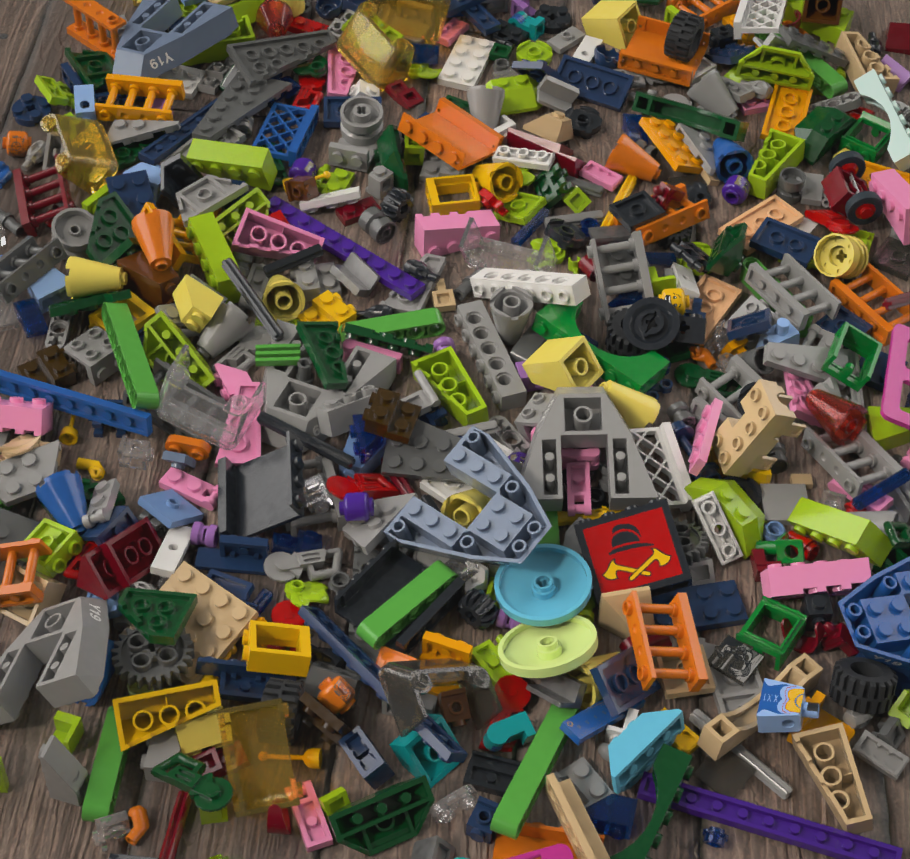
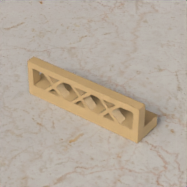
M554 773L546 775V794L577 858L610 859L571 779L558 782Z

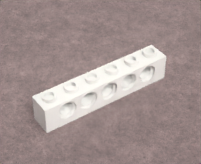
M485 267L470 277L473 294L477 298L490 299L494 291L499 288L512 289V286L525 289L531 294L532 301L536 303L577 306L591 295L587 275Z

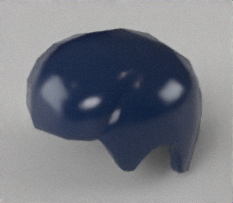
M317 0L315 10L323 19H335L342 13L343 0Z
M604 44L597 45L594 50L595 63L610 69L617 68L619 52H616L615 48L606 50Z

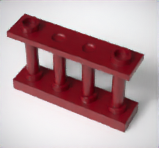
M58 154L54 155L56 166L35 174L24 175L20 168L12 171L21 225L28 236H38L36 227H39L41 223L54 219V216L60 211L67 208H76L75 203L72 201L67 177L69 168L66 161H62ZM58 174L57 180L33 189L29 188L34 182ZM59 187L61 189V193L34 203L32 202L35 196ZM63 201L64 206L35 217L34 213H36V210Z

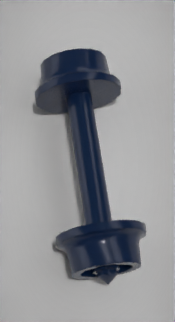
M684 421L673 422L671 425L677 443L690 457L692 445L689 441L694 436V429L686 425ZM715 462L706 463L698 476L692 474L691 480L693 482L700 477L721 479L720 468Z

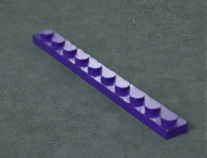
M273 196L269 199V215L281 210L290 225L325 238L322 248L343 261H346L351 252H355L380 275L378 282L401 296L413 301L426 290L423 282L279 197Z
M644 771L637 798L656 804L652 773ZM683 783L681 786L684 789V793L679 804L674 803L671 808L836 859H901L903 848Z

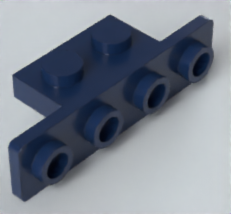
M220 535V549L198 548L195 569H214L223 572L267 575L264 572L263 564L265 559L272 554L269 552V539L237 535Z
M212 656L198 657L195 667V674L220 677V699L261 703L264 688L271 677L296 681L298 677L246 671V662L238 659H216Z

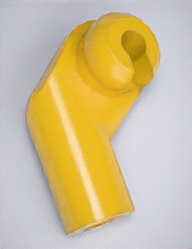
M80 457L77 459L76 468L88 470L93 480L99 481L104 477L105 470L100 461Z

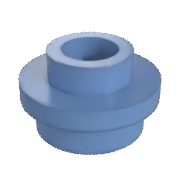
M770 521L764 526L763 537L766 541H775L786 530L782 523Z

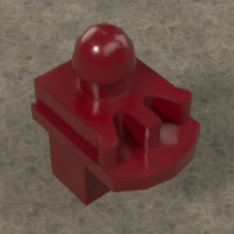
M661 181L659 186L657 185L653 188L654 195L652 198L666 210L672 199L681 202L686 193L676 186Z
M764 548L751 550L750 561L755 582H761L760 572L766 570L768 565L782 564V567L784 566L781 561L767 562Z
M826 622L823 625L826 634L822 638L821 647L824 651L839 647L848 657L859 653L847 625L843 622L837 625Z

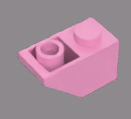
M220 363L214 364L215 374L213 375L216 378L214 384L216 387H220L221 397L231 406L237 382H252L246 371Z

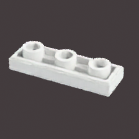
M585 35L573 57L592 63L595 47L603 44V40Z
M504 145L498 146L492 161L493 163L510 162L522 168L549 171L555 160V153L544 150L535 151L528 150L527 148H513Z
M357 186L320 194L309 201H300L301 211L312 213L324 206L330 209L337 207L338 203H356L361 198L360 187Z
M673 262L670 268H673L677 288H682L685 295H689V299L694 300V298H698L700 292L692 270Z
M714 491L692 500L694 509L709 537V541L720 564L723 566L744 556ZM720 524L721 530L716 533L714 531V528L716 525Z
M179 526L168 530L150 566L151 574L159 575L163 578H170L174 574L190 545L192 527Z

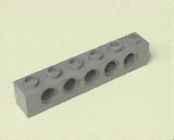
M482 300L457 305V314L454 315L455 324L461 329L463 341L469 345V353L476 360L478 372L483 374L485 387L490 389L493 403L498 405L501 412L526 406L527 390Z

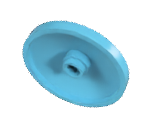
M537 544L523 563L515 565L501 564L494 579L496 600L503 612L517 622L539 627L557 625L575 617L587 605L593 588L591 570L583 557L572 549L557 544Z

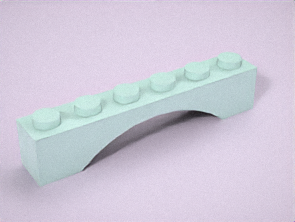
M872 69L854 80V83L867 104L876 106L888 114L891 124V136L887 150L900 171H905L910 168V128L906 129L905 125L908 123L903 114L899 115L898 111L901 109L896 100L892 101L891 98L894 95L889 87H885L887 81L883 74L878 75L875 69Z

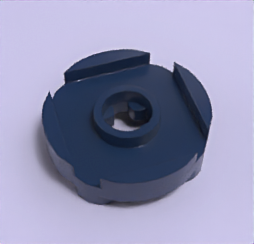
M30 93L23 94L21 99L17 100L12 106L13 117L22 126L33 127L35 123L39 122L42 125L52 116L51 105L47 102V99L41 96H32Z

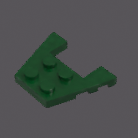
M130 289L120 292L114 291L48 305L50 318L79 314L78 310L79 312L99 309L98 304L117 302L132 298Z

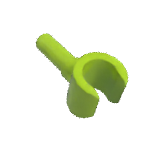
M577 256V261H572L570 257L568 258V270L572 271L573 274H579L578 263L581 259L579 256Z

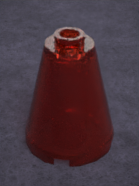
M266 0L260 4L257 10L256 21L259 28L269 38L285 36L293 23V12L285 1Z
M821 389L811 390L805 397V406L837 445H847L844 443L849 439L851 441L855 440L863 431L867 423V419L864 417L865 413L868 414V411L862 405Z

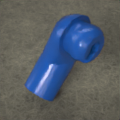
M0 161L1 189L12 177V172L4 161Z

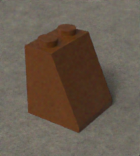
M803 0L802 22L839 25L843 0Z
M143 250L117 260V266L123 268V271L127 272L128 277L127 285H124L121 291L130 289L131 292L153 309L157 305L175 302L172 293L179 285L180 279L172 266L164 271L152 269Z

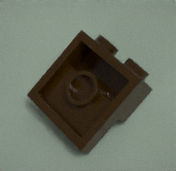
M57 344L37 351L36 359L17 366L18 374L62 388H68L77 384V367L73 361H67L69 358L68 354L64 351V347L59 349Z
M379 387L377 393L372 392L370 396V409L365 408L362 416V421L365 422L364 432L408 445L422 407L401 401L400 393Z
M305 691L299 698L304 703L298 711L304 716L301 721L312 730L316 727L323 732L320 737L331 746L335 743L341 746L338 741L353 729L337 715L329 711L315 697Z

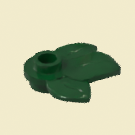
M318 55L313 59V62L305 61L299 64L298 68L293 69V71L298 75H311L314 78H321L327 74L326 66L328 62L323 56Z

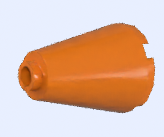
M623 133L617 141L618 144L615 149L612 150L605 167L619 174L636 176L641 180L652 182L653 179L657 180L662 172V169H660L661 164Z
M152 209V213L145 214V211L140 212L131 221L132 231L151 268L157 271H164L172 264L175 221L172 214L164 209Z

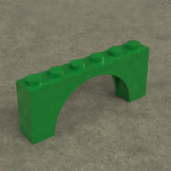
M580 302L577 306L546 305L536 313L531 329L546 340L583 336L576 324V319L579 317L583 302ZM588 342L604 371L600 376L602 379L614 381L641 393H646L664 378L670 363L669 360L654 350L640 356H618L607 353Z

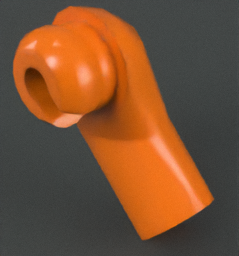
M140 805L133 806L128 811V816L131 817L134 827L126 835L125 839L133 846L138 843L150 827L147 810Z

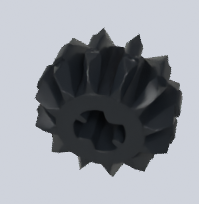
M393 187L391 191H387V195L383 197L384 200L380 204L382 206L381 211L393 222L400 223L403 219L407 218L408 213H411L410 209L414 206L412 204L414 198L407 190Z
M473 588L460 598L457 611L462 614L461 619H464L467 625L470 624L473 629L483 631L496 621L499 608L495 605L496 601L490 598V594H485L482 589L477 590Z

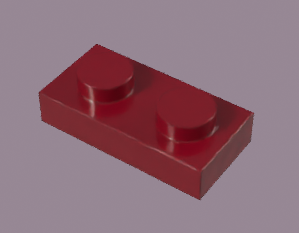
M370 196L356 203L336 208V216L346 227L358 223L361 214L369 207L375 206L380 210L381 208L374 198Z

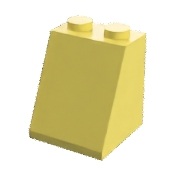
M601 0L581 19L586 35L602 39L603 43L621 50L627 48L637 29L638 16L641 14L637 0Z
M585 336L547 340L522 364L533 384L554 391L557 387H590L604 373Z

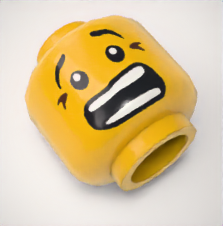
M667 288L662 291V294H658V298L670 302L677 312L681 314L680 316L684 315L685 308L690 307L689 295H685L682 288Z

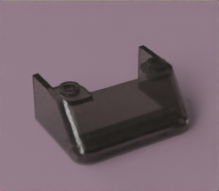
M453 658L394 661L386 663L378 673L401 737H406L428 718L420 696L427 694L435 686L459 685V688H466L470 715L476 730H480L503 711L488 672L474 664Z

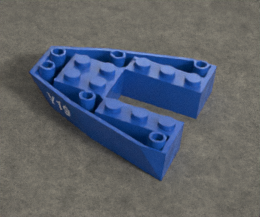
M909 556L874 574L838 602L854 645L866 658L910 671Z

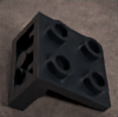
M178 153L161 163L160 191L179 210L175 193L204 176L181 153Z

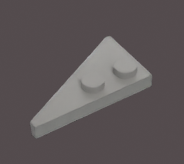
M140 119L114 120L103 142L104 150H110L111 145L120 142L128 145L132 142L153 138V133L165 130L166 134L180 130V122Z
M678 123L675 128L676 132L685 135L684 143L689 147L695 158L699 159L701 157L704 162L702 168L708 175L712 176L716 171L712 138L705 132H698L682 123Z

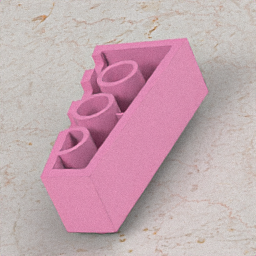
M895 169L871 173V181L868 184L869 190L877 193L881 198L883 213L903 246L909 245L910 185Z
M246 207L230 250L232 253L234 251L280 260L316 244H320L322 247L325 238Z
M491 210L467 211L465 214L450 212L449 215L431 213L430 216H423L422 214H415L414 245L421 257L426 253L442 256L499 241L500 224Z
M0 396V432L15 429V434L24 435L34 432V436L45 435L53 429V403L46 402L45 398H33L32 401H24V397L14 396L10 397V400L1 399Z
M869 557L840 559L829 562L822 560L811 564L796 562L791 563L790 566L783 567L782 564H771L767 566L766 570L760 572L763 596L773 600L802 599L804 594L828 593L829 596L848 595L871 577Z

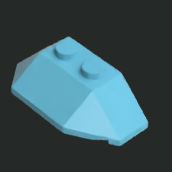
M672 709L642 713L635 720L631 721L618 737L612 739L608 745L612 785L616 794L627 791L642 778L644 771L648 772L653 767L663 743L671 746L676 736L682 733L685 729L682 710Z

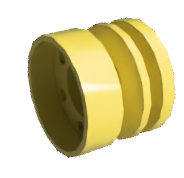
M831 233L818 241L814 249L813 258L815 266L825 276L852 279L858 277L866 269L869 261V252L861 239L855 236Z

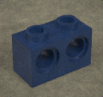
M359 725L338 741L361 776L374 790L395 775L374 743Z

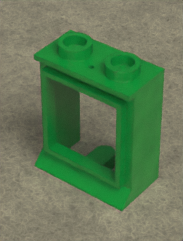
M863 111L860 118L841 137L838 152L847 148L850 151L860 153L864 160L876 163L887 151L891 136L890 122ZM864 124L872 127L871 134L874 137H877L881 131L887 133L875 147L855 138L863 129Z
M845 322L834 334L835 337L821 370L858 392L871 379L883 344L850 323ZM841 345L865 358L859 377L852 374L855 367L854 364L847 363L842 368L833 362L838 356Z
M763 596L741 631L736 634L735 640L752 646L753 651L762 656L767 653L776 657L774 670L779 671L804 634L807 615ZM764 615L780 623L784 618L790 621L793 628L781 646L752 633Z

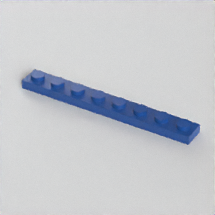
M0 369V393L12 397H24L25 401H32L33 398H45L46 402L53 403V409L147 437L153 433L151 413Z

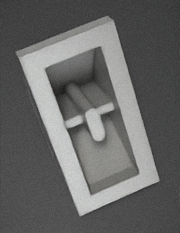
M48 131L42 170L56 166L54 158L56 154L59 155L62 161L65 160L68 164L72 156L68 134Z

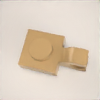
M442 278L436 283V291H432L433 306L438 308L440 312L455 311L456 303L453 289L446 290L445 280Z

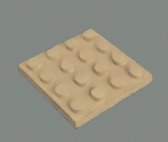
M185 561L159 589L160 591L197 594L198 603L184 627L186 634L190 633L195 654V658L192 659L193 666L187 667L188 674L180 673V681L185 685L200 683L201 679L206 676L195 674L198 657L212 656L216 659H223L242 637L243 630H248L250 620H256L259 616L255 609ZM131 623L130 626H127V627H126V628H130V629H132V630L135 629V627H134V625H133L132 623ZM126 628L123 630L121 634L127 635Z

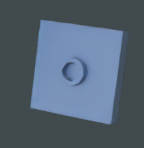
M173 489L143 495L138 500V504L169 529L191 524L195 521H202L204 513Z

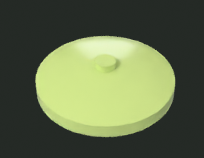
M578 615L566 622L552 626L539 627L521 623L512 628L501 639L498 645V655L502 667L513 675L524 678H546L569 672L584 664L596 652L599 640L594 624Z

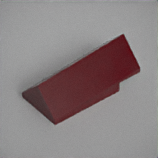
M889 23L884 51L910 55V23Z
M508 127L507 146L555 153V160L550 170L558 163L561 169H567L569 176L579 179V172L587 163L572 157L574 150L562 144Z
M148 516L81 556L76 586L107 600L148 574L150 566L162 544Z

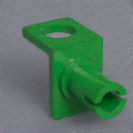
M784 532L775 541L759 540L756 542V549L764 548L765 555H777V561L782 563L805 562L803 540L789 539L788 532ZM790 545L798 549V556L795 558L789 557Z

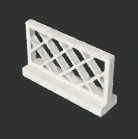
M740 0L733 22L734 39H742L743 33L772 32L779 34L788 0Z
M662 422L660 427L629 429L632 437L638 441L636 443L637 447L641 443L651 450L648 455L639 450V453L644 460V464L648 462L658 469L655 475L650 471L648 473L652 482L654 481L664 488L662 494L657 492L659 499H667L670 509L680 508L681 512L690 511L693 506L691 502L693 499L684 488L692 482L671 423ZM645 435H655L657 443L654 445L644 438ZM653 452L662 457V464L650 457ZM660 471L669 476V483L657 476ZM666 491H669L676 496L677 501H671L663 495Z

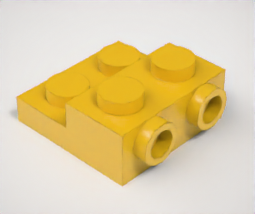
M327 290L312 299V306L298 314L296 319H299V321H338V326L340 327L343 323L356 321L357 312L352 304L346 305L337 292L331 293Z

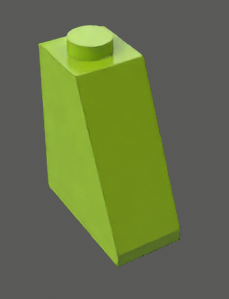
M868 406L865 415L867 432L885 451L910 443L909 429L886 421L880 414V406ZM900 407L902 411L910 413V408Z

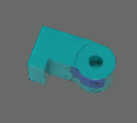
M518 11L508 20V23L529 32V39L536 41L544 34L545 18L541 16L533 18L524 11Z
M526 711L491 724L483 736V743L488 750L495 752L501 750L505 744L520 739L522 745L532 742L536 731Z

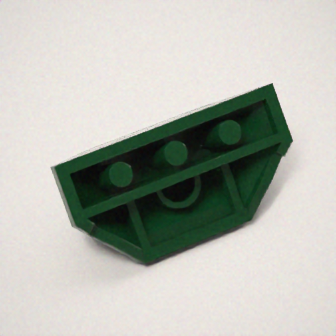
M817 106L794 127V136L805 139L803 160L813 166L846 134L857 119L843 110L833 107Z
M388 125L377 140V149H373L374 161H378L376 166L383 165L394 172V187L403 188L408 191V175L399 131L397 130L398 126Z
M745 222L735 224L733 227L727 226L716 238L706 266L708 271L728 277L731 272L736 273L742 265L741 261L744 258L743 251L748 227Z
M426 775L393 784L349 803L327 816L338 843L367 856H372L417 836L435 798Z

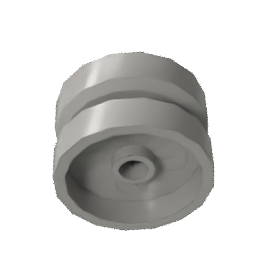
M354 96L346 100L341 105L340 131L342 137L348 143L355 146H369L376 143L383 133L384 111L382 105L370 96Z
M67 208L54 216L51 223L52 240L54 238L59 239L67 254L64 260H68L70 256L89 259L86 249L94 216L87 210Z

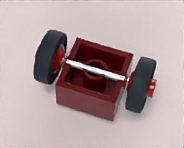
M844 151L831 160L829 174L821 181L824 189L823 193L829 201L831 210L836 213H842L854 224H869L882 214V200L877 193L870 191L866 181L861 179L866 170V164L862 155L856 151Z

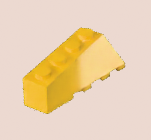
M217 679L112 699L121 752L221 706Z

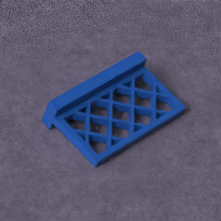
M274 102L252 146L259 147L266 144L272 158L289 161V167H291L296 159L302 157L319 122V105L311 104L310 108L307 109ZM276 110H281L285 112L277 114ZM297 114L304 115V116L299 117V118H296V117H295V115H297ZM288 117H290V118L292 119V120L287 121V122H284V121L282 120V119H285V118H288ZM278 121L280 124L272 126L270 123ZM293 125L298 126V128L292 130L289 127ZM285 129L286 132L279 134L277 131ZM271 132H272V134L274 135V136L267 137V138L264 136L265 134H268V133H271ZM287 137L292 138V140L286 142L283 139ZM277 140L280 142V144L274 146L271 144V142ZM285 148L287 152L282 153L277 150Z

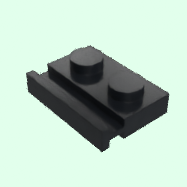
M473 750L464 776L463 787L503 797L521 762Z

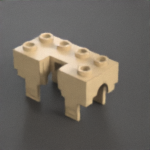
M759 379L740 402L745 414L740 419L727 417L716 430L712 447L724 475L741 477L743 474L748 475L754 468L769 470L777 461V458L766 455L779 442L778 438L782 435L797 438L806 428L805 424L794 423L796 419L795 413L787 407L793 397L784 395L785 392L782 386H778L776 382Z

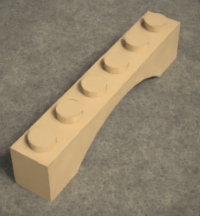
M803 653L788 664L774 680L802 686L805 689V694H807L816 687L823 668L806 653ZM761 692L743 706L731 712L721 713L703 726L697 745L714 761H717L758 730L757 711Z

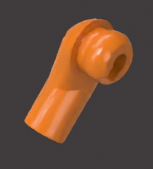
M689 348L690 357L693 360L705 363L708 369L715 370L718 367L717 361L707 348Z

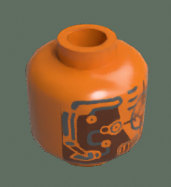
M10 130L7 133V137H3L2 149H6L9 156L26 157L28 148L32 144V137H29L25 131Z
M328 676L318 686L321 690L317 696L318 701L333 714H344L356 701L354 699V688L341 676H336L333 679Z

